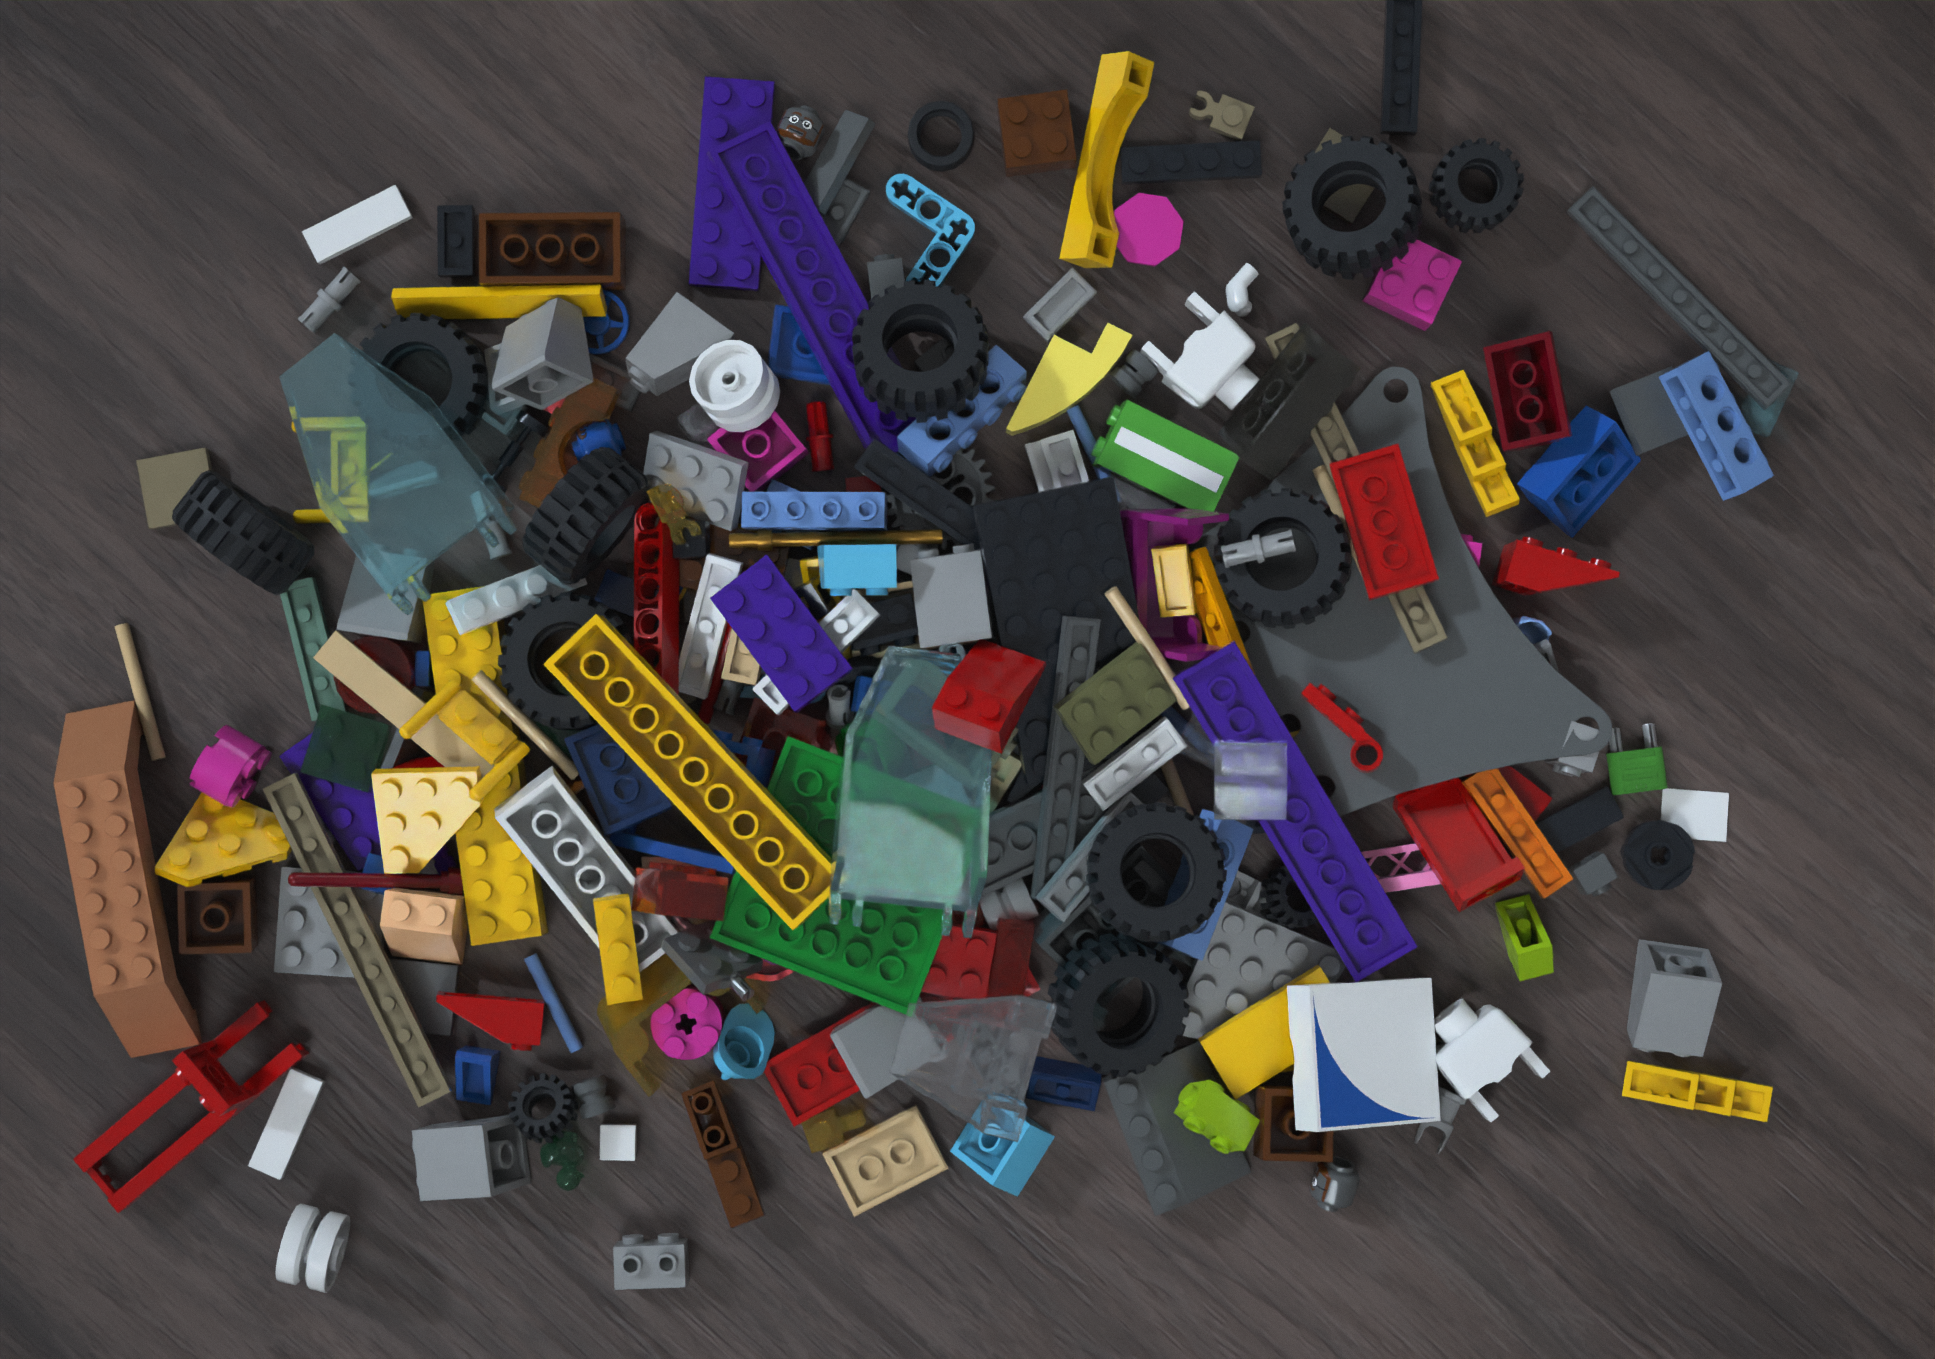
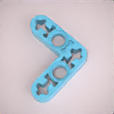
M896 174L888 180L886 185V195L889 202L936 234L907 276L906 281L915 280L921 282L926 275V271L921 270L922 266L925 265L931 273L940 275L938 280L932 275L929 280L935 281L936 286L941 287L973 240L975 235L974 221L968 214L911 176ZM904 183L908 184V192L915 198L919 191L923 193L917 199L914 209L909 208L912 205V200L905 195H902L899 199L895 198L896 191L893 188L895 185L901 187ZM927 201H934L941 208L940 214L934 219L924 218L920 212L921 206ZM963 221L966 223L965 230L968 234L966 236L963 234L958 235L954 245L958 246L959 249L955 251L949 243L940 241V239L944 236L949 241L953 235L951 225L953 223L959 225ZM944 249L949 253L950 261L946 266L936 267L931 263L930 256L934 250Z

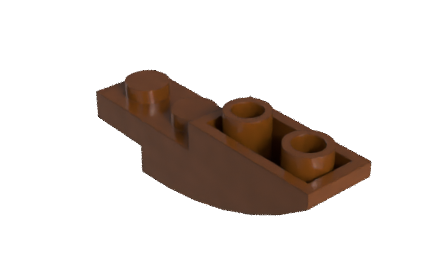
M711 1081L681 1093L702 1155L709 1165L730 1228L734 1229L766 1216L755 1186L756 1181L716 1082Z

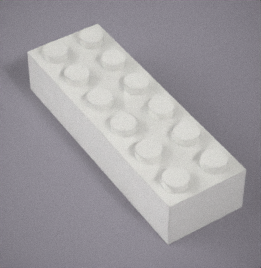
M553 766L494 808L496 820L598 948L599 942L593 898L628 893L639 972L665 954L662 949L664 939L681 931L672 924L671 917L612 841L605 835L601 827Z

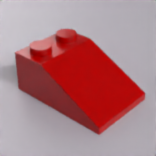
M983 639L978 640L948 676L932 706L935 729L1002 754L1046 667V662Z

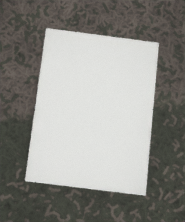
M1663 789L1661 820L1679 825L1688 833L1691 839L1726 842L1729 793Z

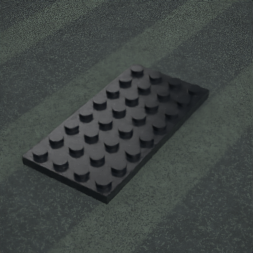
M1114 477L972 505L998 643L1000 646L1046 662V667L1015 726L1019 729L1016 738L1024 780L1028 786L1044 782L1063 615L1101 620L1094 674L1136 642L1105 596L1106 591L1117 586L1139 619ZM1157 717L1096 765L1090 763L1085 756L1083 772L1103 762L1105 763L1158 722Z

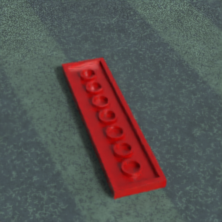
M1007 929L997 934L985 1002L921 992L920 997L927 1008L922 1014L928 1025L935 1023L944 1039V1042L940 1043L942 1045L953 1039L951 1028L958 1016L973 1014L984 1022L1036 993L1041 988ZM871 1002L768 1059L764 1073L794 1127L860 1091L830 1034L833 1028L873 1007L877 1003ZM967 1024L963 1028L966 1032L973 1027Z

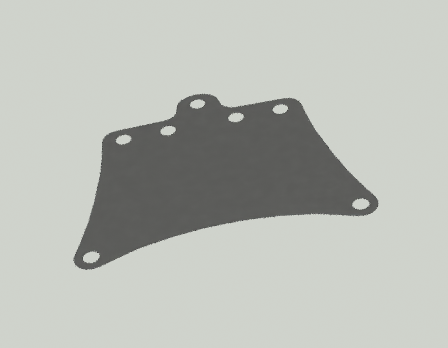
M1404 367L1384 369L1343 413L1342 418L1359 454L1399 444L1439 577V581L1423 585L1448 637L1447 640L1414 654L1387 596L1369 601L1363 578L1353 557L1350 580L1346 582L1345 592L1340 601L1336 600L1332 604L1333 609L1325 616L1323 613L1315 617V622L1305 625V622L1295 624V628L1285 629L1284 626L1275 625V628L1266 627L1262 622H1253L1246 618L1240 610H1237L1230 603L1224 593L1234 621H1242L1249 627L1250 637L1244 643V647L1256 678L1280 717L1285 714H1292L1300 720L1301 729L1293 739L1315 776L1326 775L1334 781L1335 792L1329 799L1340 817L1400 793L1468 774L1519 763L1599 752L1608 744L1612 736V723L1606 712L1550 665L1518 628L1492 592L1461 537L1444 496L1429 448L1419 380L1412 371ZM1393 379L1404 381L1408 387L1407 397L1398 403L1387 400L1384 395L1386 383ZM1315 444L1261 491L1271 489L1272 493H1280L1281 488H1292L1293 493L1301 494L1302 491L1312 494L1313 499L1318 502L1322 500L1328 505L1312 472L1316 467L1324 465ZM1259 492L1252 500L1261 497V493ZM1228 521L1220 522L1203 534L1198 542L1188 544L1189 553L1197 548L1206 547L1211 561L1216 565L1214 546L1218 545L1219 539L1217 534L1220 527L1225 526ZM1279 528L1269 531L1262 536L1277 534L1291 529L1296 547V552L1294 553L1290 552L1268 557L1262 563H1258L1257 560L1250 562L1254 577L1263 586L1277 591L1290 590L1306 582L1313 574L1317 561L1316 549L1311 539L1300 530ZM1309 683L1313 684L1316 688L1320 684L1324 685L1337 697L1333 702L1343 711L1349 707L1364 720L1361 726L1369 736L1379 743L1383 750V760L1376 771L1362 773L1353 767L1350 753L1355 742L1301 697V692ZM1582 717H1591L1596 720L1599 725V733L1596 738L1591 741H1582L1578 739L1573 729L1564 745L1571 721L1576 722ZM1365 746L1357 751L1356 758L1362 765H1371L1376 761L1377 753L1373 748Z

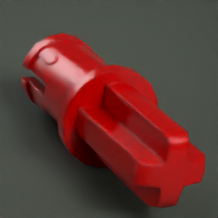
M824 401L810 402L806 405L809 437H806V441H809L811 449L812 472L834 470L831 450V438L834 437L833 434H829L826 403Z

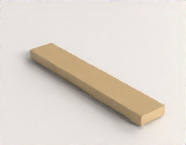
M337 630L313 657L398 729L426 704ZM437 714L410 738L444 767L480 766L482 779L495 766L494 764H489L438 719L439 716Z

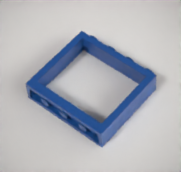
M712 729V732L731 752L748 756L746 768L767 789L776 750L763 748V740L743 736L742 743L732 741V733ZM637 825L610 837L615 846L729 874H734L736 871L721 854L635 834Z

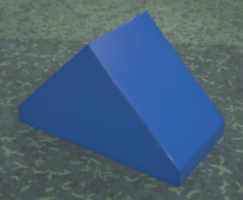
M468 1045L456 1051V1100L491 1105L501 1051Z

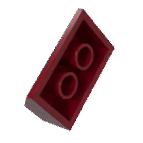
M1552 331L1483 347L1503 451L1524 450L1571 437V426Z

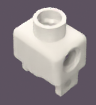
M1193 292L1186 300L1185 306L1208 327L1196 330L1184 342L1183 353L1175 364L1150 341L1142 347L1140 353L1164 376L1161 382L1195 409H1202L1216 396L1229 409L1233 410L1260 380L1244 365L1255 350V342L1225 310L1221 314L1217 313L1196 292Z
M1459 999L1445 1008L1434 1019L1435 1032L1443 1040L1436 1046L1437 1069L1455 1093L1465 1100L1469 1099L1480 1114L1489 1122L1494 1121L1499 1115L1478 1090L1486 1084L1492 1082L1499 1083L1512 1071V1065L1518 1056L1521 1057L1535 1075L1542 1079L1550 1073V1070L1529 1047L1532 1044V1040L1499 1008L1488 1004L1474 1012L1464 999Z

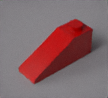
M437 992V1003L500 1041L511 1043V1049L531 1051L533 1045L540 1046L544 1012L543 999Z

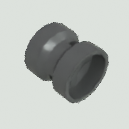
M1132 349L1126 356V362L1122 367H1116L1109 376L1121 390L1135 399L1142 391L1144 382L1151 381L1158 373V370L1146 357Z
M605 1073L571 1085L574 1096L583 1101L579 1108L582 1119L590 1118L616 1108L613 1097L605 1095L608 1084Z

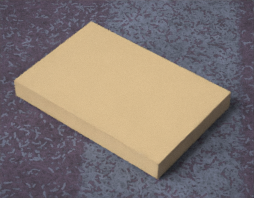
M917 1104L822 1153L854 1217L948 1169V1165Z

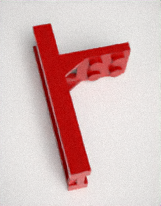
M265 1000L257 1002L214 1040L186 1049L172 1060L177 1066L176 1072L73 1159L84 1173L87 1172L108 1197L107 1201L117 1213L130 1207L309 1054L301 1043L296 1046L294 1043H291L240 1086L218 1061V1059L270 1016L269 1014L273 1010ZM192 1084L201 1095L199 1097L201 1104L210 1113L123 1187L115 1190L110 1184L113 1180L107 1174L103 1175L99 1171V1168L102 1166L100 1160L185 1087Z

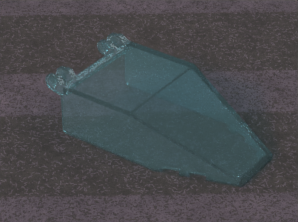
M334 333L279 376L320 509L384 590L389 599L406 615L411 614L414 608L404 595L409 591L405 583L408 581L414 593L426 602L430 599V593L416 574L473 529L477 528L491 547L495 548L500 544L495 533L484 522L487 518L494 514L503 530L510 535L517 530L508 512L515 508L430 396L402 379V377L374 360L338 334Z
M888 646L872 679L871 686L859 706L853 723L849 726L845 737L836 799L829 890V918L831 924L839 923L842 908L840 907L841 899L855 900L851 919L853 926H861L863 901L943 909L941 935L949 936L952 930V910L965 912L962 924L963 937H972L978 904L987 878L992 750L936 730L932 713V706L946 679L962 661L960 654Z

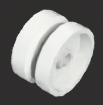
M725 340L713 344L700 354L692 366L689 378L692 395L715 424L729 432H745L757 428L770 418L778 405L780 396L778 379L756 349L750 344L741 340Z
M305 1204L297 1205L291 1214L281 1241L276 1263L277 1281L296 1285L305 1277L309 1289L327 1293L336 1280L345 1255L350 1231L349 1215L331 1211L321 1221V1214L317 1207Z

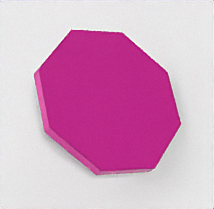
M1138 193L1115 209L1114 217L1119 231L1116 247L1127 262L1155 267L1179 250L1184 221L1167 197Z

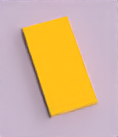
M1319 965L1309 969L1198 1038L1235 1100L1294 1064V1050L1289 1029L1287 985L1330 983Z

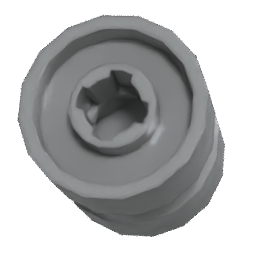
M1022 878L977 899L990 929L996 930L997 934L1012 928L1013 920L1023 923L1039 915Z

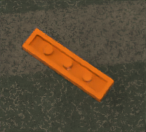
M1497 768L1473 773L1461 781L1514 858H1519L1525 867V875L1541 898L1545 899L1573 880L1567 868Z

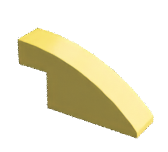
M1107 323L1092 354L1054 335L1006 428V433L1013 436L1046 424L1086 398L1117 364L1133 335Z

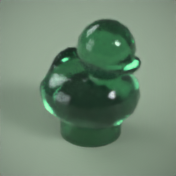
M561 1131L564 1137L559 1139L556 1134L553 1135L554 1142L544 1143L539 1154L544 1167L549 1168L551 1165L563 1167L557 1173L556 1182L562 1190L572 1191L579 1186L581 1179L585 1178V1175L576 1169L584 1160V1150L577 1143V1133Z

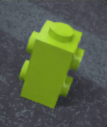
M1212 1080L1193 1082L1186 1085L1179 1094V1104L1174 1111L1177 1116L1184 1120L1183 1124L1186 1128L1204 1135L1210 1140V1145L1214 1149L1225 1154L1245 1151L1260 1122L1258 1118L1250 1113V1108L1246 1104L1231 1099L1224 1093V1088Z

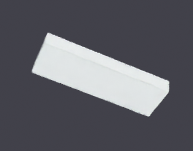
M393 185L302 231L317 263L321 265L412 219L413 216L399 188Z
M1164 716L1082 780V784L1104 811L1186 748L1187 744L1168 718Z
M294 1067L290 1069L249 1162V1167L279 1180L284 1178L325 1084L324 1080Z

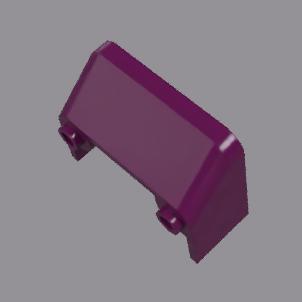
M1129 509L1120 511L1139 620L1165 658L1188 662L1205 659L1222 648L1202 643V627L1195 615L1160 618L1151 549L1154 546L1194 544L1202 536L1203 524L1229 521V514L1198 509Z

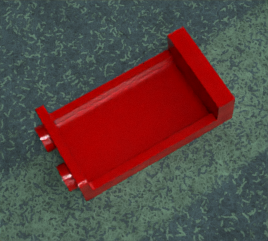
M1459 777L1395 795L1392 806L1459 913L1521 880L1525 867L1518 857L1511 859Z

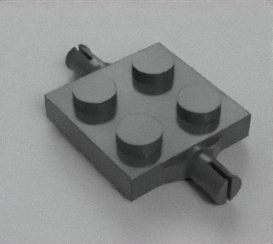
M679 911V914L675 913L671 918V922L681 932L664 939L663 951L703 995L717 989L732 988L742 1001L751 999L755 991L744 979L761 971L762 958L711 939L710 935L717 917L701 924H692L682 911Z

